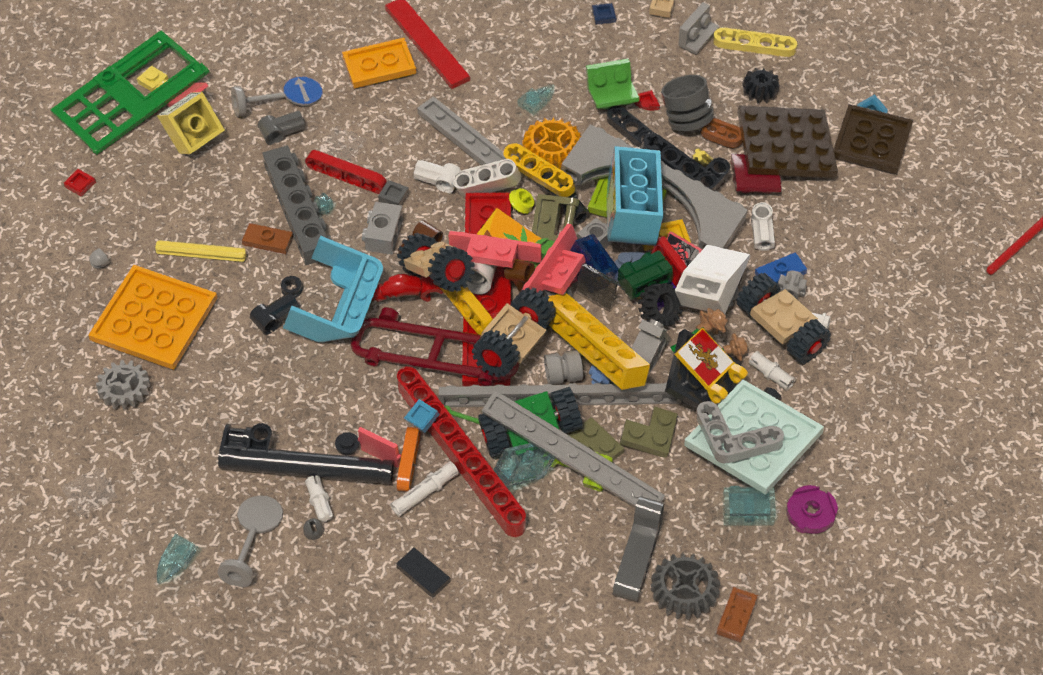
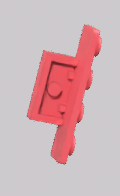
M568 223L563 231L559 233L552 247L548 249L541 263L537 265L530 279L524 284V290L526 288H530V290L536 288L537 293L540 290H547L561 295L565 293L586 262L583 254L570 251L577 241L572 224Z
M450 231L448 235L449 245L466 251L473 258L471 261L475 263L513 268L515 259L540 263L542 259L541 244Z

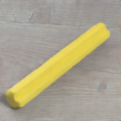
M158 240L155 247L157 254L244 262L246 259V249L162 240Z

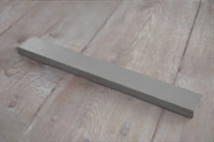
M494 390L481 413L635 508L639 496L657 501H662L665 496Z

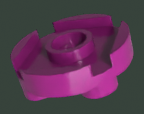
M815 485L802 486L796 489L789 498L786 507V514L790 523L798 532L809 534L822 533L834 525L838 511L834 496L828 491L825 493L820 490V487ZM808 506H812L813 509H818L816 513H809L807 511Z

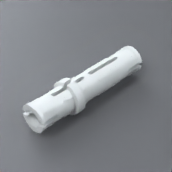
M449 461L436 472H430L421 483L390 503L392 510L398 517L402 516V514L434 491L441 490L442 486L450 479L459 475L458 469Z

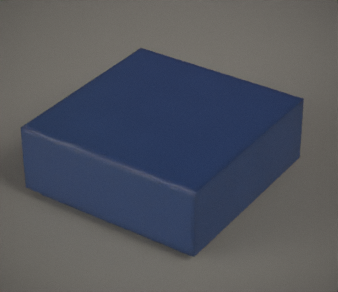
M613 3L592 5L595 25L616 23Z

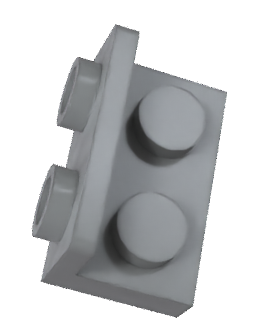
M702 2L680 27L678 46L697 54L712 38L714 32L719 29V26L710 21V5Z

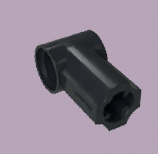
M287 293L269 305H257L251 311L249 317L263 334L269 335L278 329L280 322L287 319L291 306L299 309L300 307L296 298L291 293Z

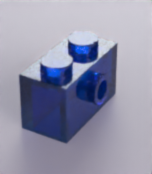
M591 234L575 240L570 251L584 255L586 262L578 273L591 292L609 286L619 268L597 237Z

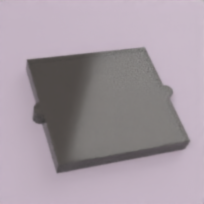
M583 263L580 275L577 277L578 286L576 293L610 312L613 309L614 300L617 298L618 282Z

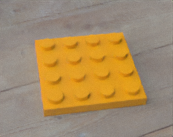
M133 265L90 331L89 339L95 343L174 370L218 299L217 293Z

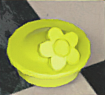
M521 188L511 191L509 200L512 208L518 213H530L534 205V198L531 193Z

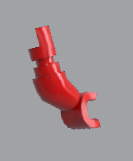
M397 274L389 277V280L385 281L383 285L381 283L377 284L371 301L381 302L386 300L387 296L389 298L394 296L398 298L401 296H414L420 293L421 299L429 302L431 300V292H438L440 294L444 292L433 283L434 280L430 279L429 276L424 277L421 275L419 278L407 274Z

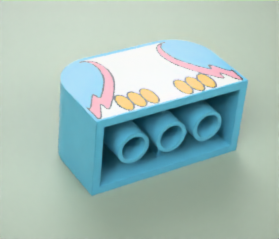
M615 146L607 185V239L610 242L655 246L663 219L660 151Z

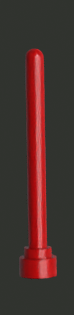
M1043 216L987 267V274L993 275L1043 229Z

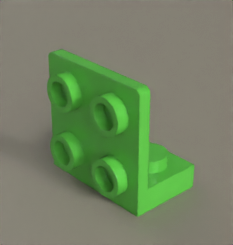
M629 59L586 66L587 88L596 108L608 109L615 105H630L633 102L639 101V95L631 81Z

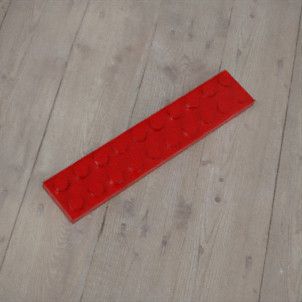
M465 193V233L477 235L496 208L511 217L510 193ZM497 266L491 288L488 292L473 294L492 319L496 317L506 304L511 305V280L505 278V267ZM463 317V332L477 334ZM463 342L462 365L482 368V365L477 366L476 362L478 360L473 359L474 353H472V349L474 348V343ZM462 375V387L484 385L478 382L479 377ZM510 379L505 381L493 380L490 386H510Z

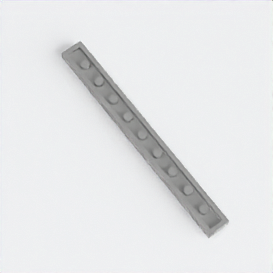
M646 382L645 386L621 390L616 384L600 383L591 385L572 383L568 385L544 384L529 386L521 384L519 386L472 385L467 387L449 385L439 387V400L444 406L484 407L494 390L512 401L547 391L552 405L550 393L566 387H571L578 405L682 403L679 399L665 392L667 382L661 384Z

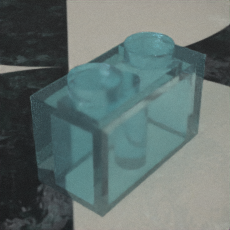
M528 443L505 449L493 470L506 487L543 479L555 458L535 445Z
M724 487L722 495L723 526H774L776 516L774 487L766 495L753 487Z

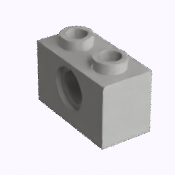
M375 202L373 211L369 210L368 227L364 228L362 232V241L365 242L366 251L393 255L403 221L402 206Z

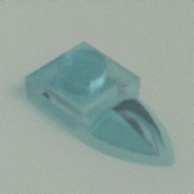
M554 85L542 86L536 90L530 88L517 100V105L535 116L552 99Z
M175 533L159 561L157 583L161 584L168 581L181 568L186 569L199 547Z

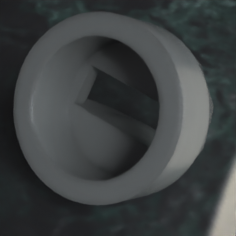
M313 518L305 522L303 526L305 537L310 540H316L323 535L324 529L320 520ZM311 525H315L316 532H312Z

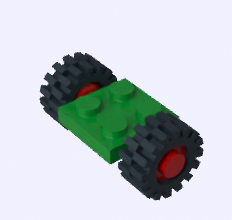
M571 387L551 392L552 405L547 391L514 401L557 429L560 427L561 431L565 434L583 429L581 414ZM485 414L478 415L481 432L491 457L510 452L507 434L509 435L514 453L536 447Z

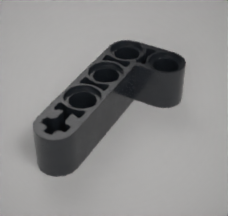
M656 133L646 134L640 149L660 151L661 161L666 166L674 170H680L688 178L700 181L712 191H717L723 185L730 170L729 162L720 157L714 158L706 167H703Z

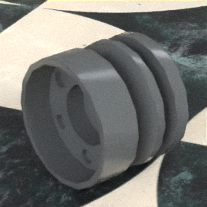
M700 75L680 76L667 82L662 87L661 94L664 105L667 108L666 113L669 117V125L672 129L677 131L696 130L704 127L714 118L715 113L712 101L709 98L710 92L704 77Z

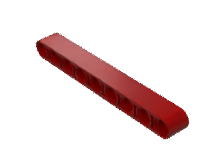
M413 367L401 368L397 373L400 395L410 408L420 398H423V402L438 411L440 415L429 427L428 432L456 466L503 531L511 537H519L524 534L526 530V513L418 371ZM503 502V503H505V504H503V505H498L497 503ZM516 520V521H519V522H518V523H511L510 521Z

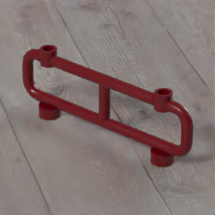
M389 307L382 308L379 318L365 319L359 333L352 337L351 340L352 352L356 356L365 358L364 361L369 366L377 367L379 361L468 375L479 377L478 382L484 386H490L493 380L505 381L512 378L520 366V363L517 362L508 374L503 377L502 375L496 377L495 373L491 376L488 374V370L484 372L481 370L482 368L437 361L445 339L475 344L481 338V335L399 322V313ZM370 327L435 337L427 359L382 352L376 347L364 349L360 346L364 332Z

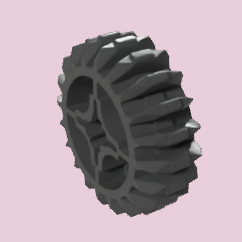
M684 552L680 558H677L674 554H672L670 561L664 558L662 566L657 565L655 573H653L651 578L653 600L658 602L659 610L666 608L667 616L672 612H676L675 617L677 620L681 617V614H685L687 620L690 619L691 614H694L697 618L701 616V611L707 614L710 607L716 605V599L720 595L719 588L721 583L718 579L717 571H712V563L704 565V557L696 560L694 553L690 558L686 557ZM669 577L672 579L673 584L670 591L665 586V582ZM703 581L706 586V590L703 594L699 592L698 588L699 582Z

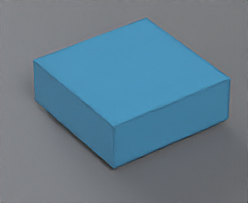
M419 399L404 419L425 433L440 414L437 410Z

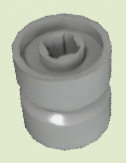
M577 350L566 351L563 356H560L558 353L544 355V366L548 384H563L565 379L569 383L583 380L582 362Z

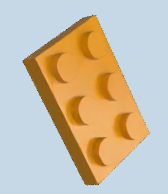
M405 38L342 52V58L353 88L416 74V67Z

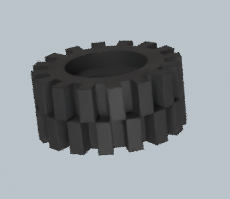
M667 283L652 284L643 289L645 292L640 294L643 299L638 300V304H642V308H638V310L644 313L641 315L642 319H647V322L653 319L664 326L673 325L675 321L680 319L677 314H682L683 310L679 309V306L682 305L675 293L676 288H673L674 285ZM659 296L663 299L664 302V310L662 314L659 312L657 307V301Z

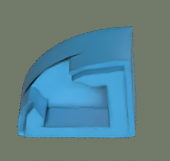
M875 94L857 104L860 107L884 113L888 112V109Z

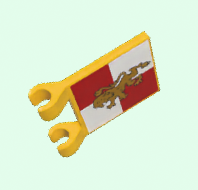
M703 328L674 354L708 391L711 401L715 404H718L728 395L725 388L715 384L727 371L730 379L736 384L748 375L747 370L734 363Z

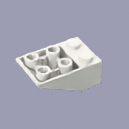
M706 245L683 271L675 289L681 305L707 311L708 308L714 311L720 309L725 314L750 259V254Z

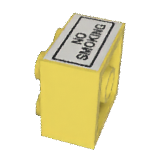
M203 92L190 93L157 116L180 154L193 153L225 131Z

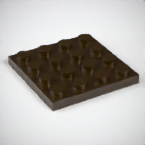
M739 105L737 114L748 174L837 177L838 168L825 110Z

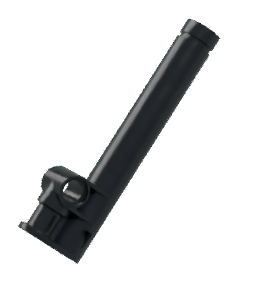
M258 423L253 427H246V429L232 428L231 424L225 425L218 455L219 469L304 477L313 476L314 478L319 476L325 479L392 484L394 460L273 449L272 430L267 424Z

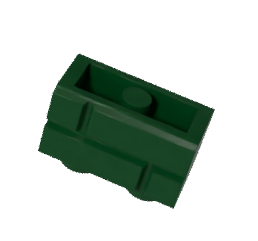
M660 250L652 254L650 252L645 253L639 260L632 263L626 262L618 269V283L625 290L630 300L639 297L641 292H645L643 290L645 287H649L652 284H668L672 282L673 268L665 260Z

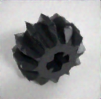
M755 67L753 71H748L742 83L744 96H748L749 101L756 99L757 104L760 100H763L766 104L769 99L774 100L780 88L778 75H774L773 70L766 71L765 67L762 70H758Z

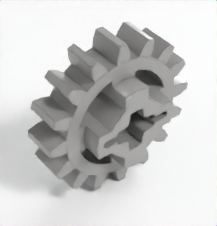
M121 360L120 365L116 366L112 362L111 369L103 368L105 375H98L99 382L96 383L99 398L104 400L106 406L112 403L113 409H116L118 405H122L123 410H125L127 404L135 407L136 400L144 401L142 394H149L147 388L150 387L149 377L141 364L135 367L133 361L126 365L124 360Z

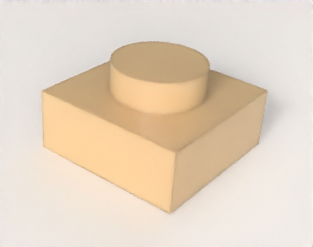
M652 0L649 14L670 18L675 0Z

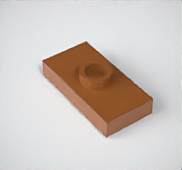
M249 223L242 239V245L287 254L293 239V232Z
M733 587L716 634L741 643L758 595Z

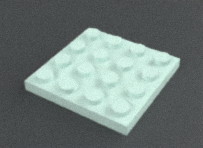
M742 380L718 405L732 436L767 426H777L784 433L783 446L773 452L724 464L715 459L699 425L686 437L684 446L766 495L821 436L824 426L747 381ZM708 415L709 421H712V415ZM720 429L710 431L711 434L716 436L723 434ZM745 441L742 445L746 448H753L755 443ZM722 443L721 450L729 453L725 450L724 443Z

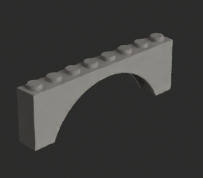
M590 124L562 163L561 170L570 175L574 183L581 186L589 181L609 176L615 146L633 147L626 144L621 138H615L607 134L604 129ZM661 161L662 187L676 196L689 211L697 229L698 247L703 250L706 245L727 249L745 222L748 210L742 204L725 198L722 193L712 191L700 181L688 178L680 170H674Z

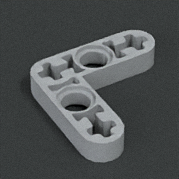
M706 401L700 403L697 407L696 417L715 459L720 463H732L773 452L783 446L784 433L777 426H767L732 436L719 407L715 403ZM708 414L712 415V421H709ZM720 429L723 434L716 436L711 434L710 431ZM745 441H751L755 443V446L753 448H746L742 444ZM722 443H724V448L729 453H726L724 450H721Z

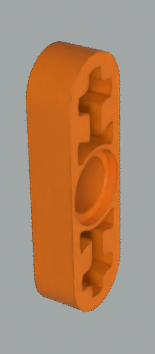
M407 427L397 477V491L408 492L411 489L415 469L413 464L416 463L420 442V430L414 427Z

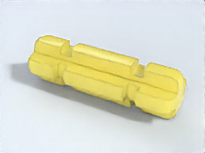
M699 148L695 150L696 154L692 155L693 159L703 167H706L713 160L709 154L701 151Z

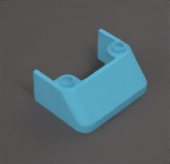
M320 236L311 259L333 267L330 274L332 282L344 288L332 322L291 306L283 328L316 342L351 338L360 331L381 277L383 265L375 257Z

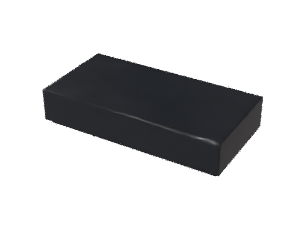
M415 547L396 563V568L431 598H434L451 582L447 574Z

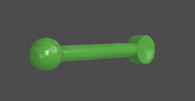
M445 406L451 415L480 425L477 418L453 411L449 406Z

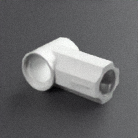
M418 160L415 166L414 179L434 184L442 192L452 193L455 189L453 177L461 169L450 163L440 166Z
M763 202L755 204L752 209L751 227L753 229L754 248L759 251H768L775 246L772 222L773 209L769 204Z

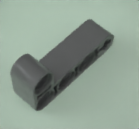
M639 496L631 533L614 583L613 596L638 602L646 577L645 573L648 571L653 555L652 552H654L662 526L665 502Z

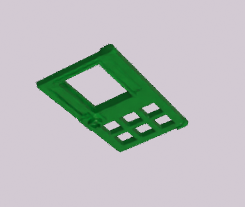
M160 30L116 63L101 71L92 80L50 110L97 156L209 74L210 71L203 63H199L166 33ZM168 48L189 64L146 96L126 80V78ZM97 88H101L106 94L95 102L91 103L85 98ZM113 99L118 106L104 115L98 110V108ZM81 102L86 108L71 118L65 111ZM123 111L132 116L118 127L111 121ZM93 113L99 120L88 128L83 129L78 123ZM106 125L112 132L101 140L96 141L91 135Z

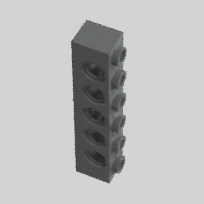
M288 145L262 152L264 167L290 230L293 232V237L305 266L319 262L311 258L320 236L330 240L332 238L330 235L326 236L325 234L327 231L323 218L319 219L318 217L320 213L316 201L312 202L310 199L312 198V192L309 185L305 186L304 184L306 180L303 170L297 168L299 163L296 154L291 153Z

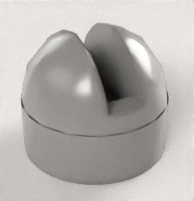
M100 248L90 254V264L94 268L100 269L110 263Z

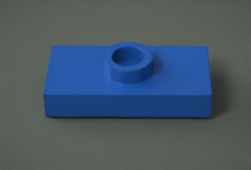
M795 252L756 268L755 275L758 276L760 273H766L778 284L780 275L786 276L788 271H798L804 275L807 274V268Z

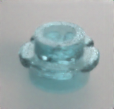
M325 193L315 197L319 213L328 215L329 211L333 209L332 198L328 197Z

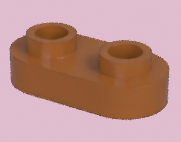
M713 118L710 123L701 127V135L707 140L729 148H736L742 144L741 131L738 126Z

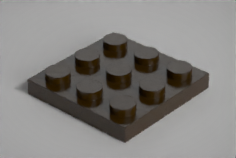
M849 104L833 149L835 158L897 174L913 120Z

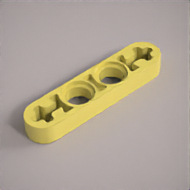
M719 28L714 32L713 43L715 46L723 49L783 57L793 56L797 49V41L790 36L731 28ZM747 39L750 42L747 44H743L739 42V40ZM769 42L771 45L765 47L762 46L760 43Z

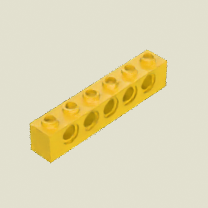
M567 293L549 296L548 301H553V308H556L554 313L556 315L549 324L554 331L621 390L645 386L650 367L647 361Z

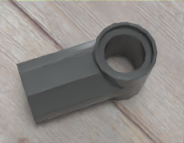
M300 111L277 118L272 115L264 116L257 125L264 140L269 145L275 144L274 142H280L285 135L305 129V123Z

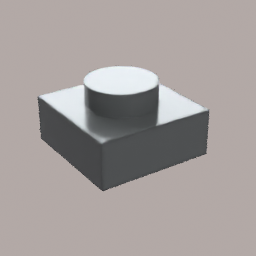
M388 180L378 195V200L381 203L401 206L409 194V187Z

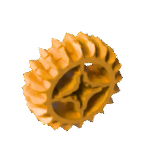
M554 116L552 120H547L544 117L543 122L536 120L535 125H530L528 130L525 131L522 146L561 170L562 163L581 138V133L578 132L577 126H572L570 121L564 123L563 118L557 121Z

